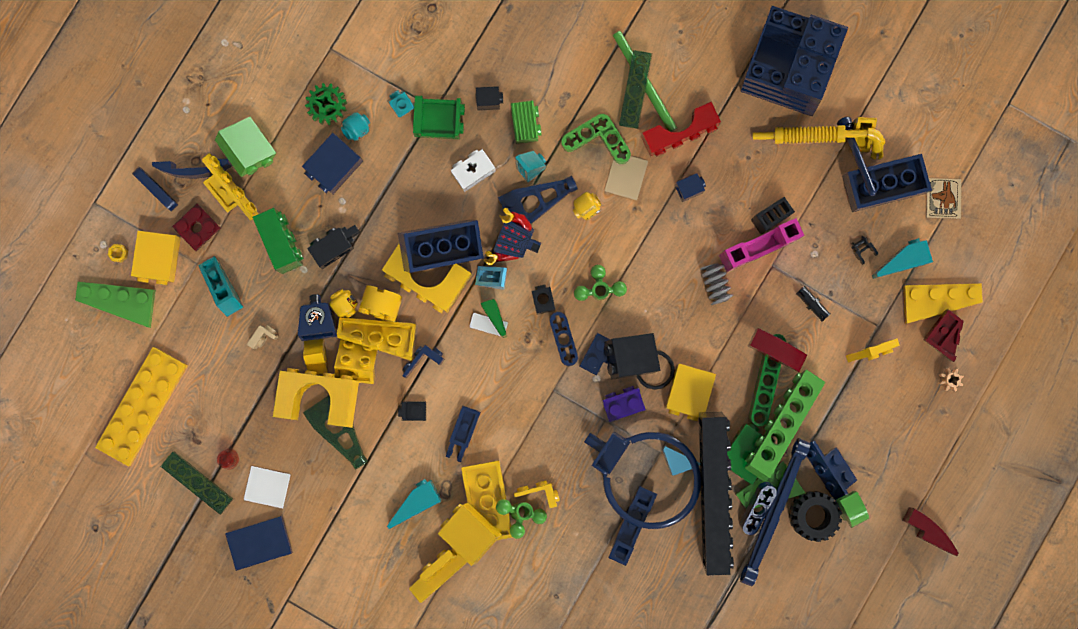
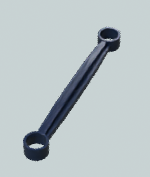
M797 438L792 447L791 459L777 487L776 497L765 516L749 562L742 570L740 576L741 583L752 587L757 580L759 565L778 525L780 515L785 508L801 462L809 452L810 442Z

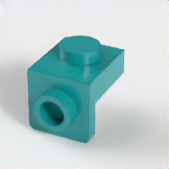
M396 90L389 95L390 99L387 102L399 118L414 109V105L403 90L401 92Z

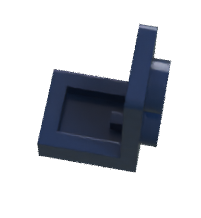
M427 345L424 347L420 346L414 353L416 358L413 362H408L402 369L404 372L402 376L408 378L424 355L428 356L438 365H441L445 360L441 357L443 353L435 347L431 349Z

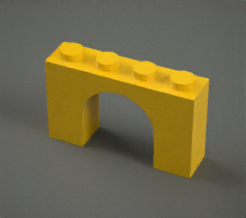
M399 244L382 269L386 273L384 275L385 278L392 282L397 280L401 283L400 287L409 293L411 290L417 293L416 298L424 303L428 300L434 304L432 308L440 313L443 311L448 313L472 276V273L460 265L454 264L439 285L422 287L413 280L411 273L404 271Z
M287 368V372L280 371L273 417L298 420L304 392L311 386L320 384L328 391L330 396L327 424L353 427L359 381L353 380V376L341 375L340 379L334 378L335 374L323 373V376H317V372L305 370V374L298 373V369Z

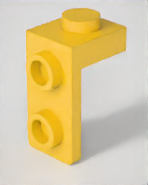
M547 480L535 483L536 487L528 488V485L519 487L517 492H514V497L545 490L549 508L557 507L556 502L560 501L558 491H553L552 484H547Z

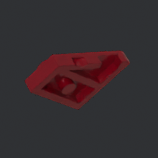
M946 309L923 340L949 360L955 362L957 357L955 356L956 348L960 342V332L964 321L949 309Z

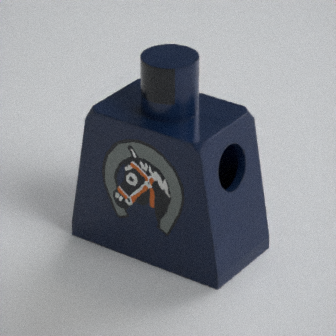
M319 294L310 295V305L300 307L299 338L301 341L337 337V329L329 304L326 302L321 303V295Z

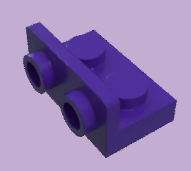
M634 386L623 389L624 393L616 395V392L604 395L605 399L602 400L609 422L646 410L639 388L635 389Z

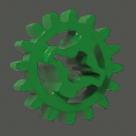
M322 83V88L315 85L316 91L310 90L311 97H306L309 103L305 107L310 109L307 112L308 115H313L312 119L314 121L319 119L321 125H323L324 121L330 125L331 120L337 123L338 116L340 118L344 117L341 112L347 111L346 107L343 106L347 104L346 99H342L345 97L344 93H339L340 88L337 86L334 89L331 83L328 87ZM333 94L338 98V103L333 101ZM327 101H329L330 105H326L325 107L322 105L323 103H327ZM314 105L319 107V114L315 111Z

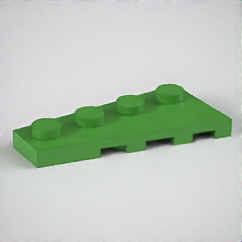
M78 282L75 301L151 328L156 290Z

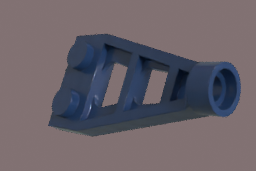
M570 176L560 181L515 189L498 197L503 209L508 208L510 212L523 214L533 224L571 192L578 190L573 177ZM564 184H567L568 190L564 188ZM553 188L557 196L545 203L541 192ZM534 195L540 202L539 207L532 213H527L521 200L523 197Z

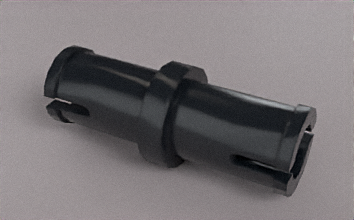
M806 286L796 293L807 305L806 308L808 310L811 309L821 322L831 314L819 302L820 299L818 297L815 298Z

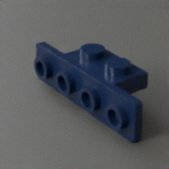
M814 440L810 441V449L806 457L821 478L826 489L835 499V502H837V499L848 494L846 489L855 483L857 478L837 447L824 455Z

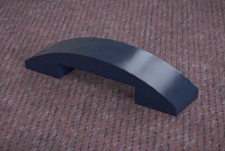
M218 159L224 171L232 167L228 159ZM172 161L152 162L153 167L174 177L199 179L213 175L207 167L176 168V164Z
M639 486L627 514L645 522L657 494ZM623 520L608 558L626 566L642 528Z

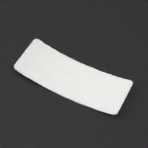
M473 313L470 328L500 336L489 317ZM503 321L506 330L508 322Z

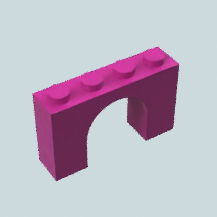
M797 218L751 241L742 242L730 247L718 256L727 273L796 242L805 235Z

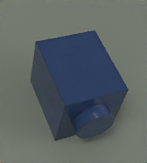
M698 173L676 182L674 186L681 201L684 202L702 194L705 191L704 187H706L702 176L699 177Z

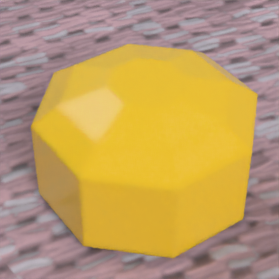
M113 244L109 247L107 255L111 261L122 263L128 257V250L124 245Z

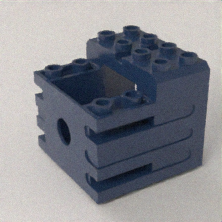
M772 6L745 76L741 92L813 117L824 96L848 27L812 14L808 18Z

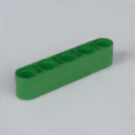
M774 334V335H773V336H775V337H777V338H779V339H781V340H783V341L786 342V339H785V337H784L783 335H781V334ZM764 354L748 415L749 422L755 426H764L769 420L781 364L778 362L773 367L769 366L767 363L768 357L764 356ZM765 375L771 377V384L768 386L763 383ZM762 393L767 397L765 404H761L758 400L759 395ZM757 412L763 416L760 423H756L754 420V415Z

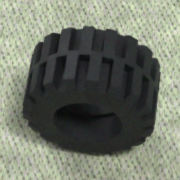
M808 491L806 494L799 495V498L793 501L794 505L790 506V524L794 527L796 533L807 540L816 542L829 540L828 537L835 536L834 532L836 530L839 531L840 527L838 525L842 523L840 518L842 511L838 509L840 507L839 504L827 494ZM820 505L824 509L825 519L820 526L812 528L806 522V512L811 506Z

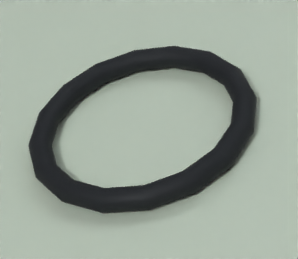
M657 351V354L663 356L669 362L671 368L670 376L666 382L657 386L647 384L640 375L636 376L639 382L648 389H662L674 377V363L662 351Z

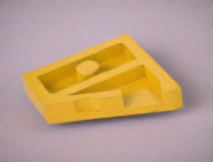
M893 339L859 352L848 354L846 358L848 363L863 358H868V361L879 358V353L886 355L894 352L892 348L898 347L900 344L898 339Z

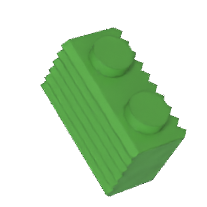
M533 101L511 103L516 144L538 141V136H542L541 126L536 124V117H539L538 106H534Z

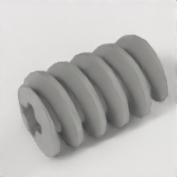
M717 263L700 268V270L706 271L702 274V277L708 278L704 285H710L706 292H713L708 297L711 300H715L711 305L728 301L733 296V294L727 293L731 287L724 285L729 279H722L727 274L720 271L724 267L723 264Z

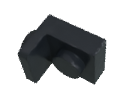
M402 401V405L398 406V417H402V421H426L427 402Z

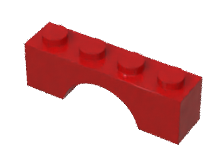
M711 101L694 109L692 112V123L684 131L670 132L658 125L642 132L641 138L650 157L653 155L659 157L666 153V149L671 147L673 149L679 148L684 145L683 142L690 139L691 142L700 138V134L706 131L708 134L716 131L721 120Z

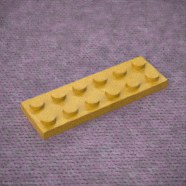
M152 347L95 448L126 466H131L188 365L160 349Z

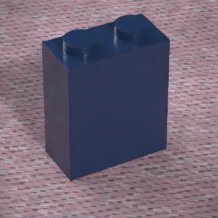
M332 133L302 167L306 170L304 174L311 181L316 179L320 183L318 187L325 193L329 191L334 194L362 164L363 160Z

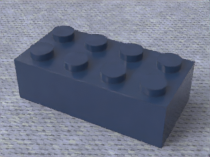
M922 154L867 167L876 189V195L874 196L869 195L859 169L847 172L842 176L852 212L924 195L932 191Z
M465 220L398 233L404 271L409 273L484 258L478 220Z

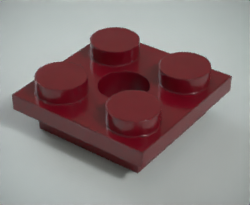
M198 203L172 226L194 251L199 250L221 229ZM196 223H201V231L195 233L193 226Z

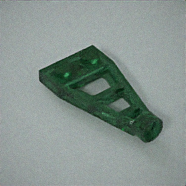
M328 395L303 412L313 429L348 459L354 469L357 470L366 464L368 460L363 454L354 426L352 428L343 427L342 431L337 434L330 432L325 427L330 410V396ZM345 433H348L353 441V446L349 449H344L338 442V438Z

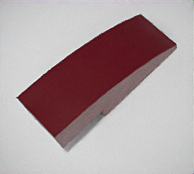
M760 328L755 330L748 344V347L797 372H800L807 357V354Z
M908 508L902 521L919 529L916 537L949 554L958 556L959 553L953 542L933 520L915 508Z

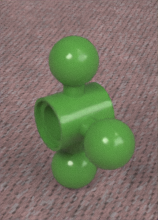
M595 265L591 269V276L596 279L593 288L587 289L585 286H578L574 290V297L579 301L586 300L588 296H593L596 300H604L609 293L621 297L626 294L627 286L624 282L618 281L609 287L602 280L606 274L605 268L602 265ZM598 286L604 287L606 294L598 296L595 293V288Z
M501 499L496 504V510L499 514L506 515L510 512L511 517L516 520V523L510 527V535L515 539H520L525 534V528L522 525L523 520L532 518L534 523L543 524L547 519V514L543 509L533 511L529 503L524 502L511 506L508 500ZM520 507L524 509L523 517L519 515Z

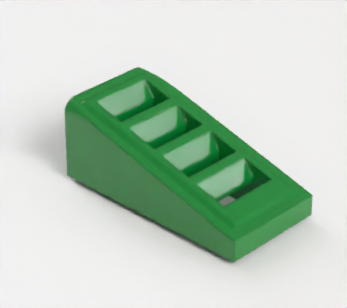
M492 299L480 303L500 336L506 338L507 333L496 300Z

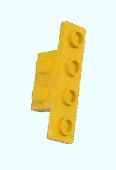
M208 153L201 160L213 175L203 182L226 212H229L238 205L250 221L253 220L252 217L258 214L256 206L248 201L244 191L237 187L232 181L231 175L223 170L219 160L212 156L211 153Z
M444 549L436 556L438 560L433 564L430 562L423 567V573L420 575L421 578L409 588L420 603L424 602L468 563L454 549L448 551Z

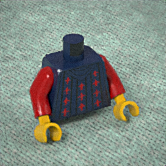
M508 208L503 209L506 215H499L504 224L493 249L495 253L485 252V255L490 257L483 260L486 264L493 265L495 262L523 258L527 249L538 253L541 242L531 239L534 229L525 215L510 212Z

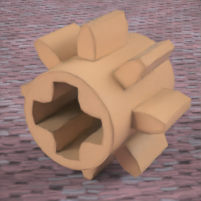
M946 368L945 374H939L941 381L938 384L945 386L944 391H948L951 387L952 392H956L957 386H963L961 379L964 376L958 374V369H954L951 373V370ZM951 377H953V381H951V383H949V382H948V379H950Z

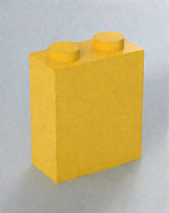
M137 231L131 276L137 278V282L149 283V280H156V284L168 285V282L174 283L181 238L176 235Z
M677 364L665 408L669 409L668 413L676 416L683 413L687 415V419L698 422L699 412H706L716 374Z
M469 503L459 504L452 513L454 515L451 519L447 518L440 527L442 529L438 534L462 558L473 566L479 562L502 534Z

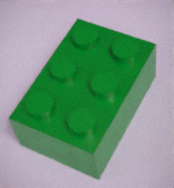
M272 208L252 217L275 271L284 274L303 266V254L294 244L297 241L293 232H290L287 228L289 222L285 214Z

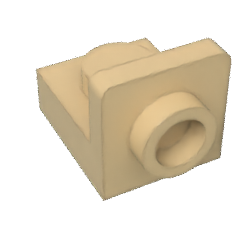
M268 325L266 327L259 326L247 345L252 349L261 348L267 340L265 338L266 335L275 340L279 336L275 334L276 330Z

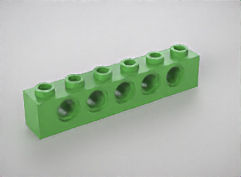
M808 370L802 373L798 372L792 380L794 385L791 389L788 388L783 395L784 402L776 407L773 412L775 417L773 420L770 419L765 425V434L757 439L755 442L756 449L754 452L751 451L745 459L747 464L744 468L763 481L769 479L826 383ZM799 388L805 392V396L799 393ZM790 404L795 406L796 412L790 409ZM780 420H784L786 422V428L782 427ZM771 435L777 438V444L771 441ZM762 451L768 455V460L762 458Z

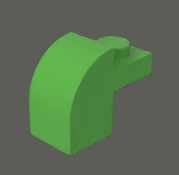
M852 491L836 500L842 511L840 516L844 521L848 522L851 528L869 519L867 509L857 491Z

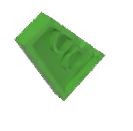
M784 461L777 465L769 479L763 481L757 478L753 485L749 484L735 494L745 509H747L760 483L770 482L777 490L787 467ZM796 479L788 498L805 494V491ZM759 504V505L755 506L754 508H758V507H761V506H763V505H760V504Z

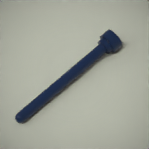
M850 117L841 118L837 122V125H845V130H853L854 124ZM847 138L870 196L876 195V189L855 138Z

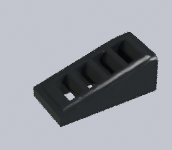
M783 197L756 214L751 221L759 233L764 234L795 213L786 198ZM778 205L782 206L786 214L781 211ZM772 209H774V210L776 211V213L778 214V216H779L780 218H778V217L776 216V214L773 212ZM766 213L769 215L773 222L769 220Z

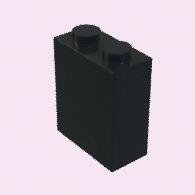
M654 333L613 338L604 342V353L608 360L607 370L611 380L653 374L661 371Z

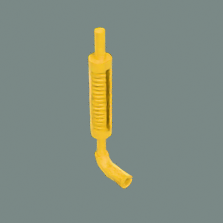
M845 125L829 126V128L828 126H818V128L816 126L814 128L813 126L810 128L809 126L807 128L805 126L803 128L796 126V128L792 127V129L791 127H775V132H753V140L775 139V144H787V142L789 144L791 142L792 144L795 142L796 144L798 142L801 144L802 141L804 144L806 142L813 143V141L814 143H817V141L818 143H824V141L826 143L828 141L829 143L832 141L833 143L835 141L837 143H845V138L867 137L870 139V144H872L871 158L875 160L877 153L878 160L883 158V148L886 141L880 131L874 128H868V130H845Z

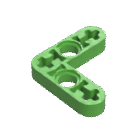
M605 114L595 116L565 134L562 138V148L567 152L575 151L600 136L616 163L626 164L631 156L628 146L611 119ZM600 119H601L602 121H605V120H606V121H607L606 124H605L606 127L603 128L602 125L599 126V127H597V128H596L597 133H595V130H594L593 126L590 125V124L593 123V125H594V127H595V126H597V125L599 124V120H600ZM588 128L592 134L590 137L584 138L581 135V130ZM575 133H577L578 138H579L582 142L579 143V141H578V139H577V140H575V141L573 142V147H571L570 145H567V146H566V145H565V144L567 143V140H566V139H568V138H569V140L575 139V138H576ZM613 134L618 140L615 144H610L607 142V136ZM619 144H622V146H619L620 151L627 153L625 159L617 157L619 152L616 147Z

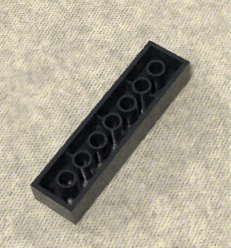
M699 412L703 567L707 576L731 575L730 569H734V560L730 549H733V537L729 533V530L733 529V521L729 510H732V498L728 494V490H732L731 478L728 475V471H731V459L727 455V451L731 450L730 439L727 436V431H730V420L727 419L723 412Z

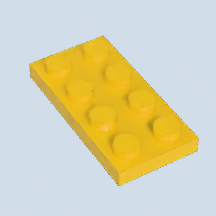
M500 461L461 467L467 503L473 506L502 534L498 540L513 538L510 535L511 521L509 513L501 515L496 510L497 502L501 499H506Z

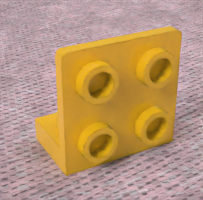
M341 339L334 366L335 377L341 379V375L353 376V380L359 381V383L374 384V367L378 350Z

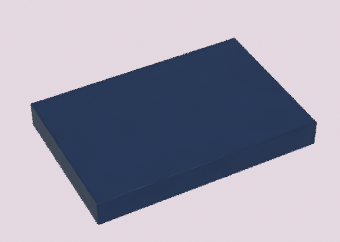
M282 516L225 533L236 571L293 553Z

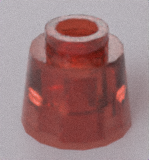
M224 449L217 456V463L223 469L231 470L239 463V456L233 449Z

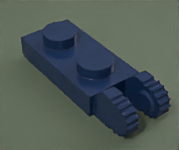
M462 406L449 441L450 445L446 457L450 458L452 456L453 448L456 444L462 446L457 456V461H462L481 412Z

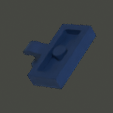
M597 333L579 367L597 376L603 363L608 364L607 356L604 353V342L610 339Z

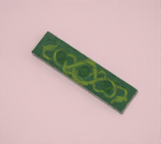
M633 50L619 126L639 128L652 53Z
M175 451L160 466L220 515L233 501L231 496Z

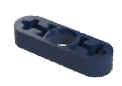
M138 167L132 173L171 212L178 206V203L141 167Z
M555 312L550 317V325L560 359L564 365L573 366L578 360V354L565 314ZM555 316L564 319L561 325L562 328L566 327L567 331L562 330L556 334L555 330H559V327L556 323H553L556 318ZM561 334L569 336V342L566 345H562L558 341V337ZM572 345L573 349H569L570 354L575 356L572 359V363L564 360L566 351L561 352L560 348H567Z
M762 482L758 485L740 521V527L747 535H753L758 532L776 497L777 491L770 482ZM763 505L761 511L754 512L755 506Z

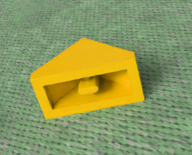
M857 117L853 121V130L875 129L877 118ZM867 137L855 138L860 152H870L872 145L870 144V139Z
M324 338L304 341L303 357L307 370L315 371L317 374L328 373Z

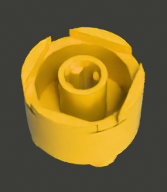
M366 285L358 312L374 315V318L395 322L402 297L394 292Z

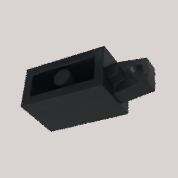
M356 225L349 229H346V227L336 229L334 227L326 232L327 236L324 238L313 240L310 243L311 246L307 249L319 268L324 269L354 249L352 246L353 238L361 232Z

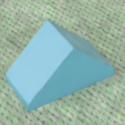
M478 266L475 285L504 290L507 268Z
M666 446L662 447L672 476L692 469L685 455Z

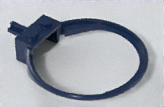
M613 432L606 443L592 433L587 436L584 443L599 452L591 466L602 472L606 497L612 508L625 521L645 529H662L680 522L694 508L701 490L700 468L693 453L680 440L660 432H644L628 438ZM648 439L666 441L680 449L689 460L694 474V489L686 507L676 516L656 523L637 520L624 512L612 493L611 478L607 477L630 443L633 444Z

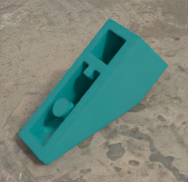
M535 151L523 153L515 157L516 169L527 182H530L546 169L544 164L546 160L540 153L536 154Z
M918 238L908 241L909 245L900 249L872 275V278L875 279L932 263L933 260L927 240L920 242Z
M215 256L198 265L216 306L226 317L243 308L237 292Z
M424 479L415 484L417 488L412 490L387 525L388 529L442 501L432 480L427 482Z

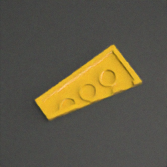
M982 283L903 286L905 324L943 314L946 309L954 311L983 303Z
M340 317L337 338L412 361L416 324Z

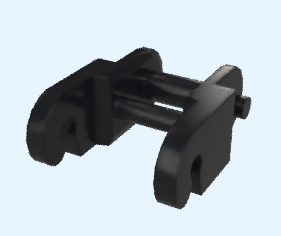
M861 236V240L857 243H851V248L855 250L854 255L861 261L862 265L865 264L861 253L866 249L873 251L875 256L878 255L872 242L868 243L867 237ZM864 243L866 247L859 250L858 246Z

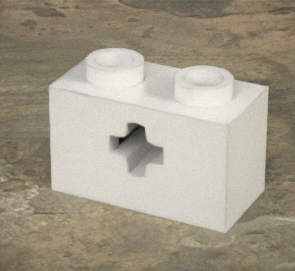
M483 149L473 151L468 155L469 158L464 162L460 160L452 166L451 173L464 192L496 172L494 165ZM469 166L476 167V172L469 171Z

